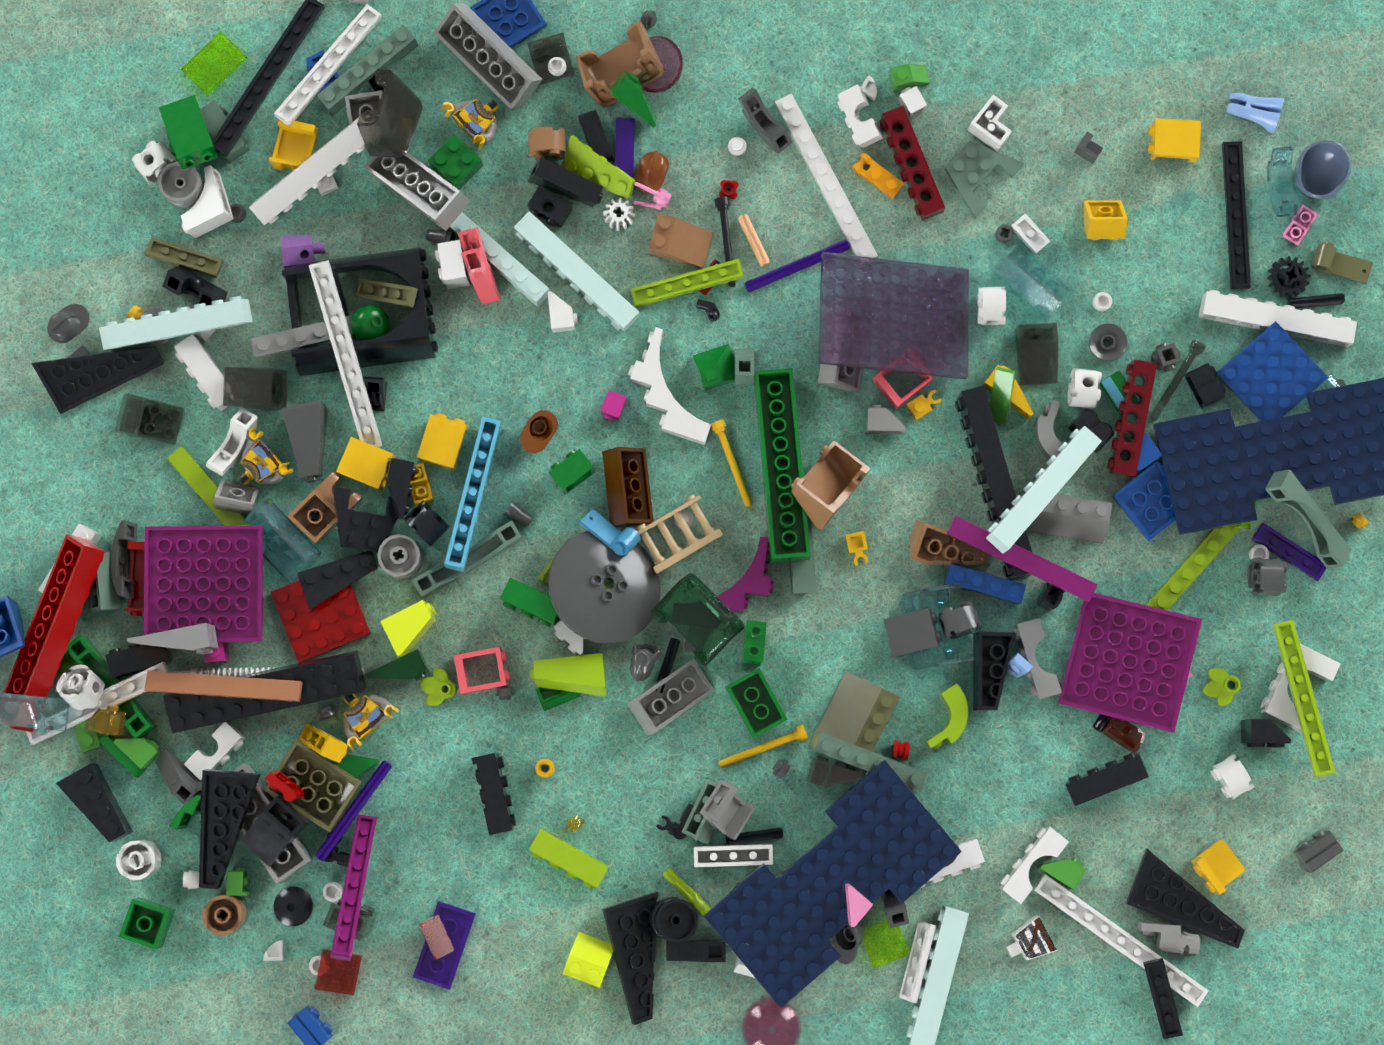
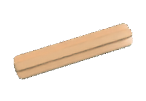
M748 215L740 216L738 221L760 266L768 265L770 260Z

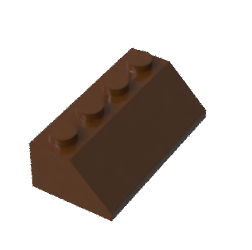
M616 447L602 451L610 523L615 527L653 523L645 448Z

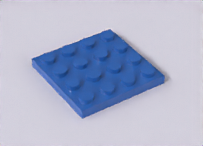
M1276 321L1217 372L1219 377L1260 421L1285 416L1307 397V393L1314 391L1329 378Z

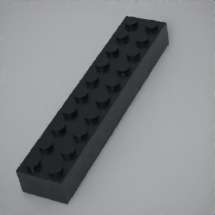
M984 386L962 391L956 398L955 407L957 412H961L962 419H960L962 430H966L968 436L965 438L968 449L971 448L972 450L971 462L978 471V474H976L978 485H982L983 488L981 496L984 504L987 503L989 509L987 511L989 522L992 521V523H999L1001 521L999 516L1007 508L1010 510L1014 506L1011 502L1016 498V494ZM1025 530L1014 544L1032 552ZM1004 562L1005 566L1002 567L1005 577H1008L1009 580L1031 575Z
M358 650L237 676L301 681L303 683L300 702L166 693L163 695L171 731L172 733L360 693L366 689Z

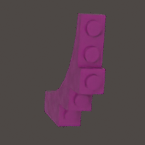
M760 537L758 549L751 566L743 577L730 589L705 601L674 603L672 624L718 629V625H722L723 614H720V610L743 613V609L748 608L749 598L745 597V594L768 597L769 593H773L774 582L771 581L770 576H763L764 573L768 572L769 562L765 561L766 554H770L768 537Z

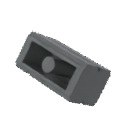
M1319 830L1312 835V840L1309 842L1303 841L1296 846L1297 850L1293 853L1306 872H1314L1343 852V848L1337 842L1332 832Z

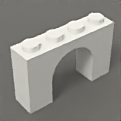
M1300 644L1308 673L1326 682L1333 681L1341 663ZM1281 662L1277 669L1279 674L1276 680H1273L1269 686L1270 693L1261 703L1260 707L1262 710L1260 713L1302 733L1294 703L1288 696V680L1283 662Z

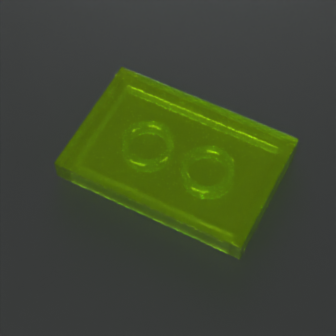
M220 31L181 68V71L208 97L248 58Z

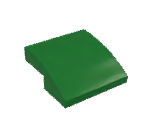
M196 795L189 800L175 815L169 827L176 830L187 828L192 815L201 814L202 795Z

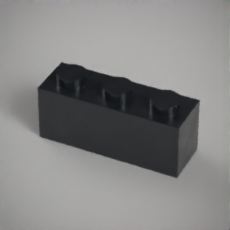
M132 644L128 646L129 649L121 651L120 648L110 650L109 654L105 655L111 679L142 672L161 662L170 665L167 649L163 647Z

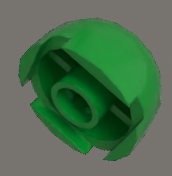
M362 306L354 311L350 320L352 321L351 331L359 341L377 338L387 334L389 331L390 322L388 315L379 306Z

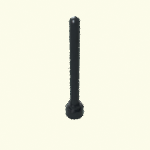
M719 197L714 199L715 208L720 211L725 261L728 262L733 260L727 215L730 200L729 197ZM736 281L728 282V285L734 287Z

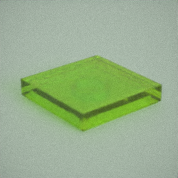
M885 920L862 929L864 932L863 943L873 969L910 955L899 926L890 928L888 921Z

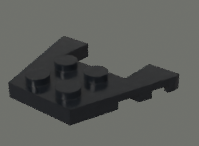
M332 486V494H334L335 501L334 507L338 520L337 527L340 547L378 553L380 545L388 538L398 519L391 496H388L385 516L349 510L351 489Z

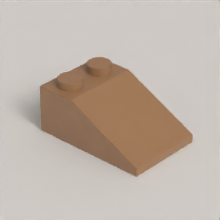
M658 213L648 248L649 255L703 269L713 232L681 219Z

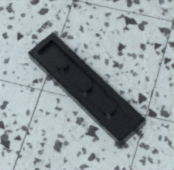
M1163 958L1143 962L1163 1039L1183 1036Z

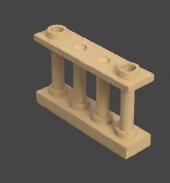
M694 494L684 500L685 504L648 526L644 523L635 528L655 559L654 563L656 566L653 569L656 574L723 535L720 528L715 530L714 527L710 526L697 504V501L701 499L700 495L697 497ZM688 506L691 507L705 531V537L700 540L697 537L695 538L680 513L681 510ZM671 516H674L689 541L687 542L689 546L683 550L681 547H678L663 522ZM656 525L672 550V556L668 559L661 556L647 530Z

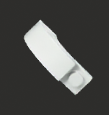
M241 408L231 419L229 432L224 442L206 462V467L221 476L230 467L233 468L242 456L245 444L249 438V430L257 426L258 417Z

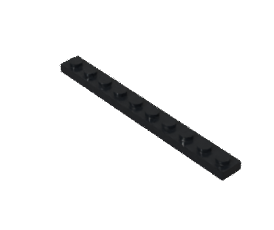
M305 0L212 140L215 151L225 157L229 155L324 10V4L317 0Z

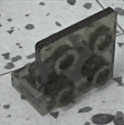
M563 33L527 43L535 72L543 79L540 85L575 74ZM554 57H560L566 62V71L560 76H554L548 70V62Z

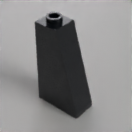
M541 158L534 165L528 179L530 183L591 207L596 205V203L599 204L603 197V193H601L602 186L544 158Z

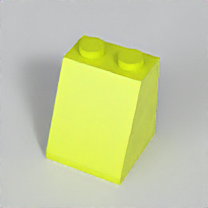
M422 600L380 621L398 657L410 653L436 621L434 616L437 613L432 604L430 605V603Z
M578 932L562 974L600 988L613 954L611 943Z

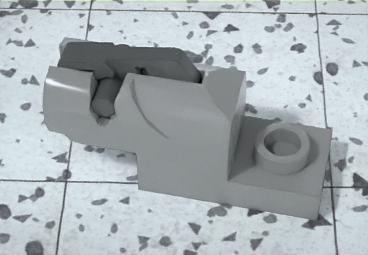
M1137 921V930L1143 931V935H1155L1156 932V947L1167 952L1169 957L1175 958L1199 954V935L1181 931V926L1177 924Z

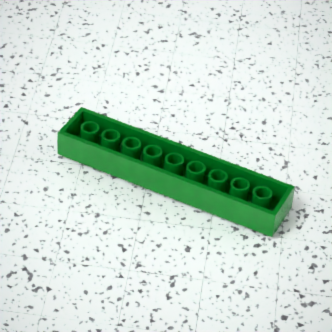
M793 368L754 371L771 563L810 560L811 551L807 514L791 492L793 489L791 485L797 477L800 479L803 477Z

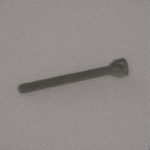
M1192 340L1190 343L1189 354L1150 416L1152 421L1158 419L1195 357L1204 352L1206 346L1197 340Z

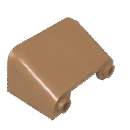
M640 20L627 29L629 40L601 56H598L594 51H586L576 56L584 88L600 106H610L619 101L610 94L611 85L625 70L629 74H635L642 87L663 75L662 64Z
M833 441L829 446L826 444L819 454L822 456L801 479L797 477L791 485L793 488L791 492L815 527L821 531L871 469L836 441Z

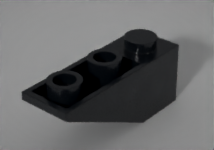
M388 458L385 480L396 516L403 519L404 515L406 516L408 513L407 497H410L412 493L410 481L415 476L416 467L414 462Z
M666 940V961L726 962L725 941L686 940L681 943H673Z

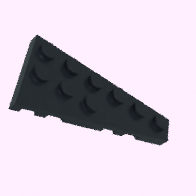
M156 346L32 362L31 364L59 413L62 414L163 365L165 362Z
M212 769L202 770L199 888H221L260 774Z
M1145 849L1126 904L1232 947L1239 948L1245 930L1179 874L1169 868L1167 864L1156 857L1149 849Z
M657 891L602 909L633 1025L653 1019L654 994L652 991L655 977L653 969L656 955V934L650 925V913L653 906L657 903Z

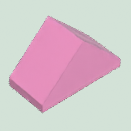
M845 884L848 924L851 927H855L873 904L850 884Z

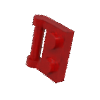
M280 771L269 772L265 777V780L269 782L267 785L275 791H281L284 799L288 802L301 799L304 796V790Z

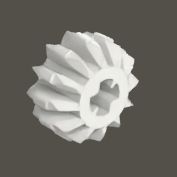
M619 198L618 203H616L612 199V206L609 204L605 205L607 210L603 211V215L606 216L604 221L605 223H610L609 228L611 229L616 225L617 231L620 230V226H623L626 230V223L629 225L633 224L631 219L635 218V213L632 212L634 207L629 206L628 200L622 203V198ZM620 211L622 213L621 217H617V212Z

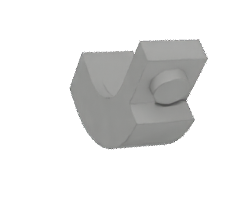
M1055 400L1050 404H1046L1043 414L1046 416L1039 415L1036 418L1034 427L1037 446L1048 460L1053 455L1057 456L1060 453L1057 449L1063 444L1057 439L1053 431V422L1061 403Z

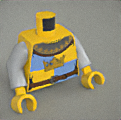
M476 99L474 101L468 100L454 104L445 102L441 107V110H447L445 113L446 117L454 113L452 115L454 121L473 140L472 144L476 143L479 146L478 149L481 150L484 144L494 139L497 121L493 113L499 106L493 99L486 105H483Z
M254 427L248 432L249 438L241 456L242 460L240 463L246 470L238 478L244 485H247L253 479L260 485L278 484L287 474L293 473V469L287 470L289 462L282 463L263 440H258L264 433L261 431L256 434L257 427Z
M355 694L346 695L344 700L350 707L344 712L343 722L348 746L352 751H354L353 746L356 743L361 747L362 743L359 740L367 737L387 718L393 719L391 713L394 710L399 712V709L391 705L385 698L376 695H364L360 699Z

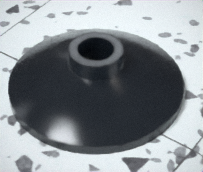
M299 887L283 889L278 893L273 904L276 918L287 926L303 924L308 920L313 909L310 895ZM290 903L295 905L293 911L288 908Z

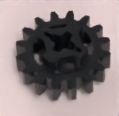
M1290 256L1286 257L1285 260L1280 258L1278 262L1275 261L1272 264L1273 268L1268 270L1272 274L1267 277V280H1272L1269 287L1274 286L1273 292L1279 291L1280 297L1286 294L1287 298H1290L1292 295L1296 297L1300 292H1304L1306 290L1304 286L1310 283L1306 280L1311 277L1310 274H1306L1309 268H1303L1304 261L1298 263L1297 257L1291 260ZM1282 266H1288L1287 269H1280ZM1291 285H1297L1296 288L1289 289Z

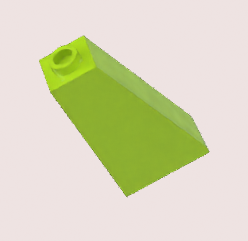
M603 653L533 661V668H530L531 680H535L536 687L607 696Z

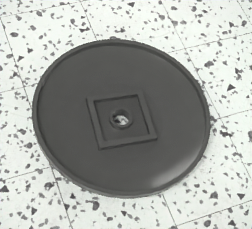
M585 531L566 542L556 554L549 572V594L557 615L575 634L596 643H619L639 634L653 619L660 600L659 575L653 569L655 564L652 558L639 543L626 556L616 554L591 532ZM605 579L611 581V589H607L604 586Z

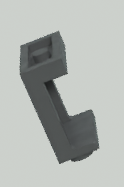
M930 608L884 619L892 657L897 658L906 654L941 647L942 636L940 631H937L935 623H938L937 615Z

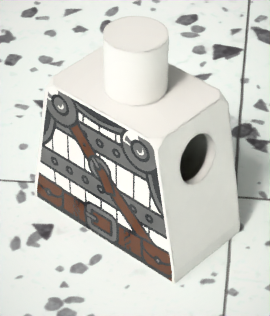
M1038 915L1033 916L1012 933L1015 943L1006 947L1011 958L1022 953L1026 960L1057 951L1054 942Z

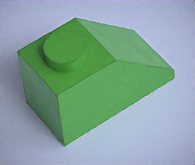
M906 64L891 68L889 78L894 93L900 92L907 87L913 88L930 84L924 65Z
M152 738L116 739L113 742L140 769H146L162 752L159 749V743Z
M1064 858L1042 863L1037 867L1073 890L1086 869L1081 867L1083 863L1075 858H1072V860Z

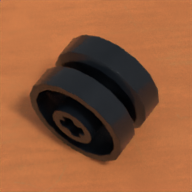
M666 897L659 900L653 906L650 913V925L658 937L673 943H681L688 940L695 933L698 926V915L690 902L677 897Z

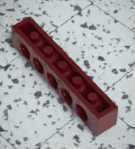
M904 106L882 113L881 120L879 121L881 129L886 131L888 135L886 138L889 148L894 150V161L896 165L901 167L900 175L903 182L908 184L907 192L910 199H914L916 204L914 209L917 216H921V219L925 220L943 213L945 205ZM899 127L902 132L896 133L892 128ZM906 144L909 149L903 150L899 145ZM913 161L916 166L910 167L906 162ZM920 178L923 183L917 184L913 179ZM925 194L930 200L923 201L920 196Z
M1134 359L1131 361V364L1128 363L1126 375H1128L1127 382H1124L1122 393L1125 394L1124 401H1120L1118 411L1122 413L1120 420L1117 419L1115 424L1117 435L1116 438H1113L1111 449L1114 451L1113 456L1108 460L1107 467L1110 468L1109 473L1136 477L1157 363ZM1136 376L1142 378L1143 383L1141 386L1135 383L1134 379ZM1133 394L1139 397L1137 405L1131 402ZM1129 413L1135 415L1136 420L1134 423H1130L1127 420ZM1125 432H1129L1132 435L1130 442L1124 440ZM1122 450L1128 453V459L1126 461H1123L1120 458V453Z

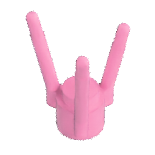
M638 182L634 183L641 189L655 195L653 201L656 202V204L634 201V205L656 208L658 210H661L662 207L667 208L672 194H669L668 191L662 188L655 191Z

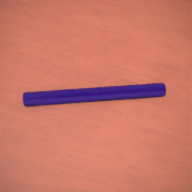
M843 240L749 280L745 283V287L748 292H752L850 249V245L847 240Z
M385 760L382 761L315 854L317 859L325 861L392 768L390 763Z

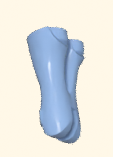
M1230 93L1229 102L1231 103L1227 105L1226 112L1251 120L1261 125L1268 132L1274 133L1279 121L1284 98L1254 97L1243 93Z

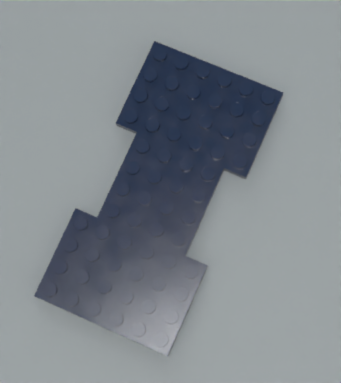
M1384 378L1307 393V399L1311 412L1236 427L1231 408L1155 423L1153 427L1159 451L1163 455L1161 456V461L1179 535L1256 521L1258 518L1254 501L1272 498L1265 488L1273 473L1278 471L1291 470L1306 491L1330 487L1334 505L1384 496Z
M883 760L825 810V813L837 827L778 878L763 863L703 915L780 1008L841 957V954L829 940L848 924L845 884H850L871 903L888 889L903 903L962 852L886 760Z

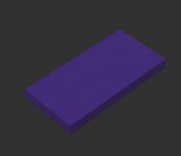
M438 901L413 978L448 990L451 989L476 913Z

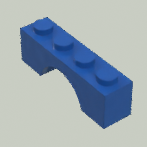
M953 564L948 566L944 585L983 593L1016 605L1022 603L1026 584Z

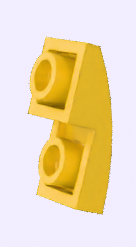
M424 463L414 465L416 472L414 478H411L410 481L414 504L417 506L423 500L427 504L433 503L434 498Z

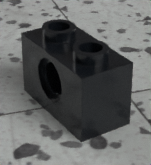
M538 186L527 205L529 211L536 218L542 217L546 219V223L552 227L559 226L562 228L572 211L571 203ZM546 206L554 207L551 212L544 211Z

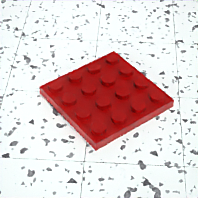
M299 580L271 591L298 663L371 634L352 584L309 610Z

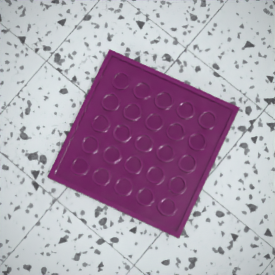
M263 525L145 527L144 635L208 623L215 625L217 642H263Z
M1093 593L1090 602L1083 601L1058 704L1175 733L1202 619Z

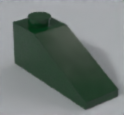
M417 649L366 673L365 677L368 679L415 678L418 681L426 677V673L430 670L421 651Z

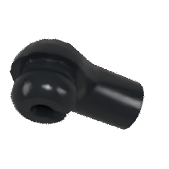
M698 299L696 308L705 310L710 321L718 320L720 312L716 304Z

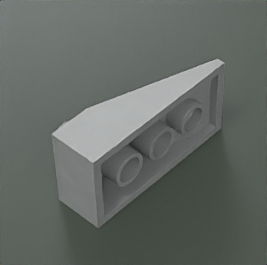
M208 623L127 638L128 643L195 651L201 655L213 653V649L218 648L215 625Z
M693 658L627 702V705L646 734L651 735L715 690ZM665 683L663 693H660L662 685Z

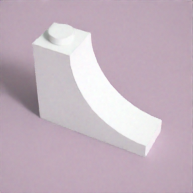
M211 165L204 168L205 183L201 196L189 211L181 215L184 232L194 238L234 219L220 172Z

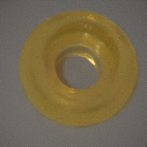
M580 815L571 817L566 821V828L576 832L583 828L582 825L585 824V821Z

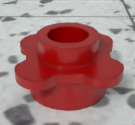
M722 180L720 182L721 191L719 196L736 199L738 196L736 193V189L739 186L738 182Z

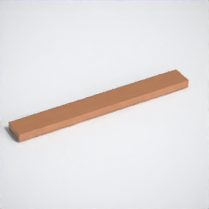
M147 671L144 690L148 692L300 702L303 682Z

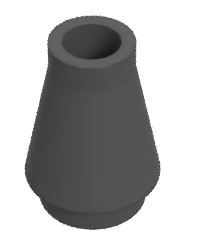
M428 229L425 238L438 244L455 241V233L451 232L450 229L446 231L444 229Z
M514 502L510 503L504 513L507 519L527 527L534 518L518 503L515 504Z

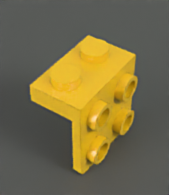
M1221 839L1191 860L1194 865V871L1206 881L1205 885L1208 890L1219 895L1226 891L1225 886L1245 871L1244 866L1226 842Z

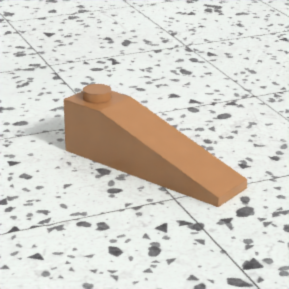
M916 520L910 536L911 559L927 565H985L989 554L948 535L947 530Z

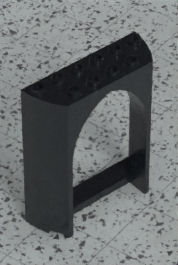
M418 247L329 259L330 266L335 265L338 273L380 270L391 273L405 281L410 287L418 289L414 307H412L408 316L398 327L383 336L353 342L360 368L436 358L435 352H438L437 341L433 340L436 328L431 318V315H434L433 306L430 304V300H428V297H431V289L426 279H429V273L424 263L427 260L425 249ZM322 261L284 266V270H282V276L287 283L292 329L302 327L297 279L312 277L309 265ZM332 345L303 347L291 350L292 358L295 357L296 361L295 367L300 376L339 371Z

